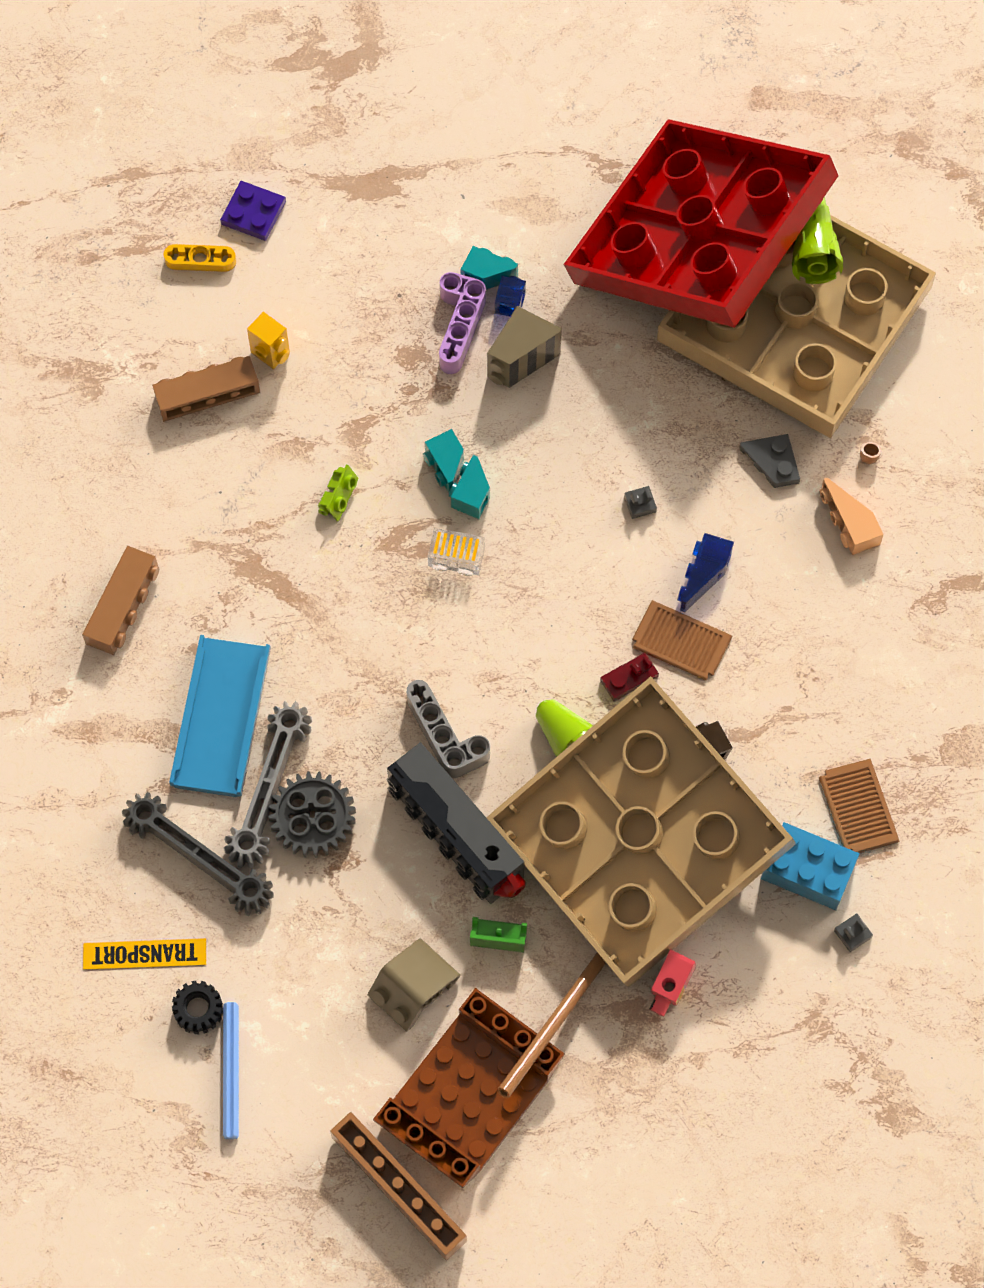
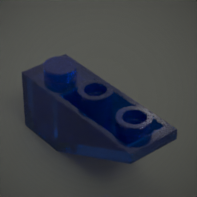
M704 533L702 541H696L693 555L696 556L694 564L689 563L685 578L689 580L686 587L681 586L677 601L681 602V612H686L725 575L732 555L734 541Z

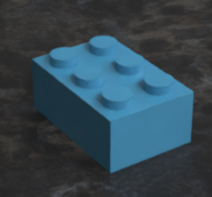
M783 822L782 826L791 835L796 844L762 873L761 879L833 910H837L860 853Z

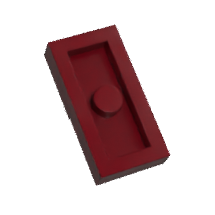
M643 653L601 676L600 682L615 702L637 689L650 676L653 679L659 677V672L647 654Z

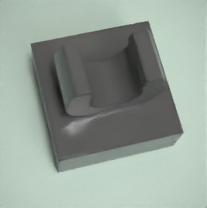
M649 486L624 493L632 519L657 512V506Z
M857 913L834 929V932L849 952H852L873 937L872 932Z

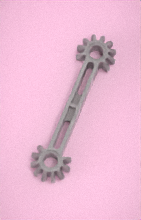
M284 701L282 709L275 706L273 708L275 714L268 715L270 724L267 725L268 732L275 733L246 818L241 830L238 831L232 827L230 831L233 836H225L224 840L228 845L224 847V851L230 854L228 859L231 863L237 861L239 868H242L245 862H248L249 868L252 869L254 867L253 861L256 860L262 864L263 858L261 855L269 854V849L266 847L270 844L269 838L261 837L270 813L269 805L273 804L272 796L277 793L294 741L299 739L305 742V734H310L312 731L311 726H309L312 723V717L307 715L306 707L299 709V704L296 701L292 707H289L288 703ZM288 720L296 722L295 726L291 728L284 727L283 724ZM286 740L276 769H272L282 741ZM261 799H264V803L259 814L255 828L251 829ZM245 841L254 843L253 847L248 850L240 848L241 844Z

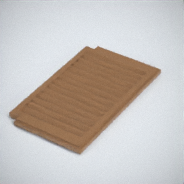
M652 600L632 640L636 642L633 645L634 649L703 680H707L708 675L714 676L733 636Z
M871 758L825 770V776H820L819 780L843 847L862 853L900 842Z

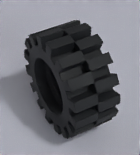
M191 981V985L185 983L182 990L178 989L176 991L177 996L173 997L172 1011L178 1025L181 1028L183 1027L186 1032L190 1033V1031H193L194 1034H199L200 1031H203L205 1034L209 1028L214 1029L216 1027L217 1021L220 1023L222 1019L221 1013L223 1014V1003L219 992L215 990L214 986L211 984L207 985L205 981H201V983ZM194 998H202L208 1003V1010L201 1017H193L187 1012V1006Z

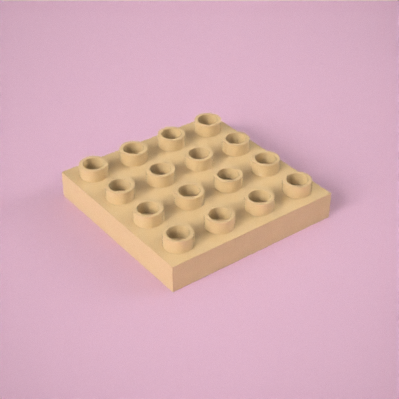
M832 215L830 216L833 231L836 234L840 253L843 257V271L841 275L839 271L836 273V279L823 284H807L805 278L800 276L799 281L792 272L794 241L735 328L669 310L659 324L657 341L830 439L931 290L936 272Z
M651 676L486 817L524 860V865L578 930L628 987L663 959L670 949L673 950L796 844L791 835Z

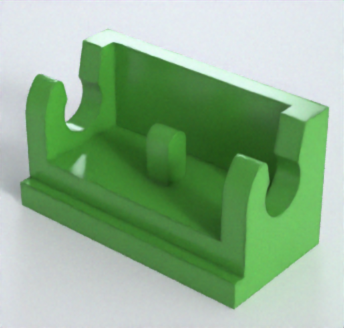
M473 917L470 946L524 953L528 925L527 923L516 924Z

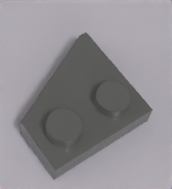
M788 434L740 443V451L743 454L746 453L753 460L754 466L759 472L765 474L766 479L774 488L799 484L800 476Z

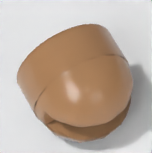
M865 442L860 450L861 460L865 464L876 463L881 454V447L875 442Z

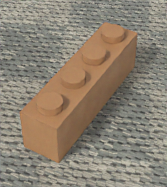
M250 356L236 357L230 362L220 365L212 364L206 369L196 372L189 371L182 376L173 379H162L152 385L163 422L260 393L259 381Z
M127 545L82 634L86 645L111 655L115 654L117 648H122L126 640L125 632L129 625L132 626L137 618L136 610L140 603L143 604L149 592L147 588L150 582H154L159 574L160 568L158 567L156 556Z

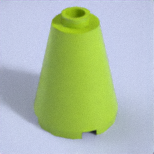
M555 699L544 700L537 707L536 719L555 757L560 755L593 726Z

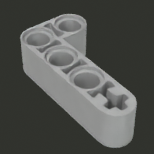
M414 680L409 683L406 691L408 706L439 764L451 778L461 777L488 763L490 759V743L488 739L482 735H475L459 742L429 685L423 680ZM418 693L420 696H423V705H421L419 697L414 694ZM428 714H434L437 716V719L427 721L424 717ZM440 736H445L449 741L440 744L436 739ZM481 747L485 752L476 755L472 752V749ZM455 758L459 759L461 764L451 766L448 764V761Z

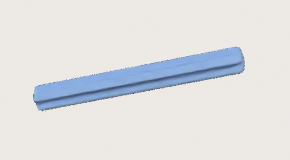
M227 1002L223 1005L224 1139L229 1140L239 1137V1006L236 1002Z

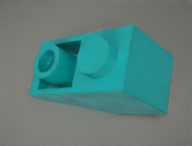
M472 246L460 269V274L482 281L487 290L515 281L518 277V263H515L509 257L495 255L486 248Z
M452 429L425 441V452L423 453L429 467L433 466L436 471L435 477L440 487L445 486L448 493L452 485L457 483L464 462V449Z
M473 455L469 463L465 462L460 471V476L462 477L458 484L454 483L452 485L449 497H451V508L480 519L490 499V486L478 456Z

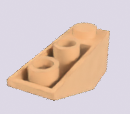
M824 478L819 491L823 503L828 504L831 510V520L835 526L838 525L841 531L840 537L844 547L849 548L851 554L854 555L881 545L884 534L874 513L829 478Z

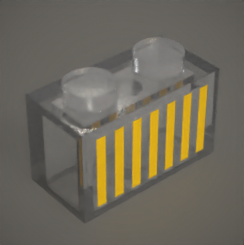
M434 528L428 552V566L437 571H457L464 576L479 575L485 550V537Z

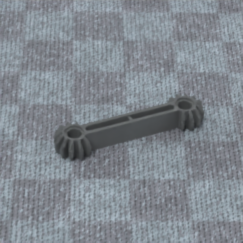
M149 792L145 794L144 798H141L136 793L135 802L127 800L128 808L122 810V815L126 817L123 820V824L125 827H130V834L134 835L139 832L140 838L143 839L146 832H151L234 894L228 900L230 904H236L235 911L240 912L245 908V915L250 916L252 909H255L256 913L260 915V906L269 908L270 903L267 899L274 898V893L270 890L273 884L271 881H266L265 873L257 876L256 870L252 869L250 875L246 876L162 815L166 812L167 807L166 804H160L161 798L158 795L151 799ZM144 811L152 813L148 819L142 820L138 818ZM158 826H163L172 834H174L183 842H185V844H181ZM214 863L238 882H233L210 864ZM248 888L258 890L257 894L253 897H246L244 892Z

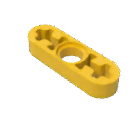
M172 244L164 250L163 254L166 266L172 270L227 272L236 266L235 252L228 246ZM199 253L207 256L206 260L201 263L195 262L193 258ZM174 254H179L177 260H172ZM211 255H214V257H215V258H213V259H214V262H212ZM223 256H228L226 262L221 261V259H223Z

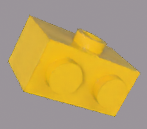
M263 311L247 328L250 351L272 369H275L279 363L283 364L290 354L287 328Z

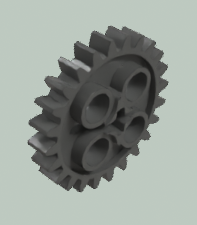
M307 771L306 779H302L299 774H296L297 782L293 783L290 779H286L288 787H278L281 796H272L276 804L269 805V810L274 813L268 816L269 822L274 823L270 826L271 831L278 832L275 836L277 842L284 840V849L289 848L291 845L293 846L292 852L294 855L301 849L305 858L309 851H313L315 858H317L319 850H323L327 856L329 853L328 847L331 846L338 850L337 841L346 843L347 840L344 833L352 834V828L349 825L356 823L355 817L350 816L356 813V808L350 806L354 803L353 796L346 797L349 794L348 788L340 790L341 781L337 780L335 783H332V775L330 774L325 780L322 779L321 772L317 773L316 778H312L310 771ZM323 796L331 798L328 804L318 803V800ZM295 799H302L305 801L304 804L300 807H294L291 805L292 801H294ZM310 811H315L314 818L309 817ZM328 821L332 822L334 826L329 830H323L320 828L321 824ZM303 824L307 827L306 830L301 833H297L293 831V829L296 825Z

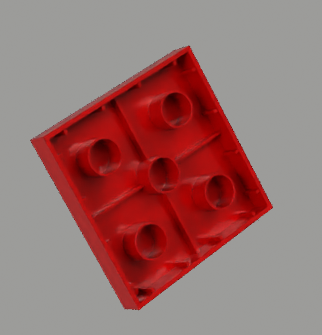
M667 119L563 265L576 285L735 328L839 175L831 156L827 154Z

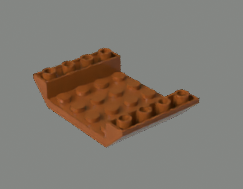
M475 988L459 1008L458 1017L394 1099L390 1097L373 1118V1121L461 1188H464L482 1170L546 1086L565 1053L549 1042L510 1097H502L497 1091L498 1087L538 1033Z

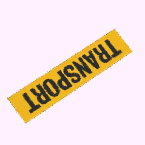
M206 938L83 943V970L206 965Z

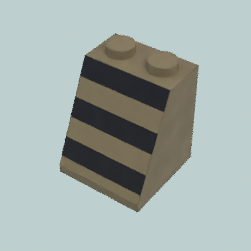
M517 306L487 352V377L495 384H503L510 388L559 356L561 352L562 328Z

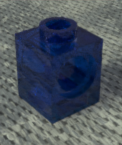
M516 276L501 277L495 299V314L511 317L517 306L522 308L526 295L525 280H521Z

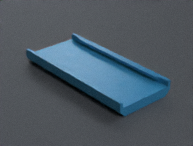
M200 635L169 781L170 786L177 789L230 797L242 796L271 650L269 644L260 646L205 638L204 635Z

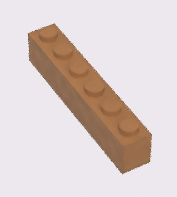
M352 1112L348 1113L330 1130L332 1139L446 1261L467 1242V1235Z

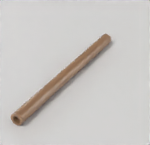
M598 952L498 1087L497 1091L502 1097H510L606 964Z

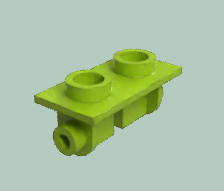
M346 464L345 468L338 467L337 470H334L327 486L329 490L334 491H325L318 504V512L327 516L328 513H331L336 521L340 520L342 513L346 510L348 500L356 488L359 479L349 465Z

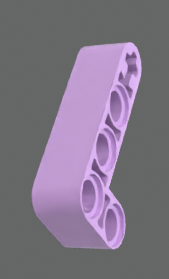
M448 272L440 278V297L445 303L454 305L456 308L439 350V365L444 373L455 374L463 365L486 303V287L478 279ZM450 286L455 287V289L448 290L446 288ZM474 293L479 294V296L472 297L470 295ZM465 314L471 315V317L464 318L462 316ZM457 335L463 336L462 339H455L453 337Z

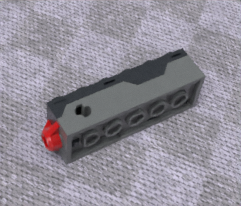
M421 742L387 767L388 778L386 780L389 784L387 788L389 793L396 801L401 799L406 805L404 808L406 813L412 820H419L423 825L421 829L430 840L435 839L440 845L438 849L447 860L451 858L457 865L455 868L464 880L469 879L474 884L473 890L481 900L486 898L492 904L499 897L514 898L524 890L526 882L523 879L524 860Z

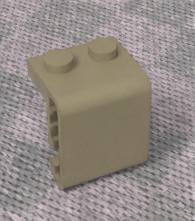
M419 938L384 965L367 995L407 1032L414 1026L421 1012L442 995V989L446 987L449 990L457 982L461 974L426 942Z

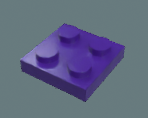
M241 180L220 219L221 225L266 241L286 203V197Z

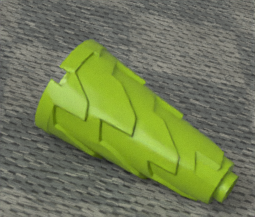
M825 197L795 240L792 272L799 281L800 276L804 277L807 284L830 282L837 278L836 273L838 271L840 275L843 271V257L840 253L836 234L833 231L830 211Z

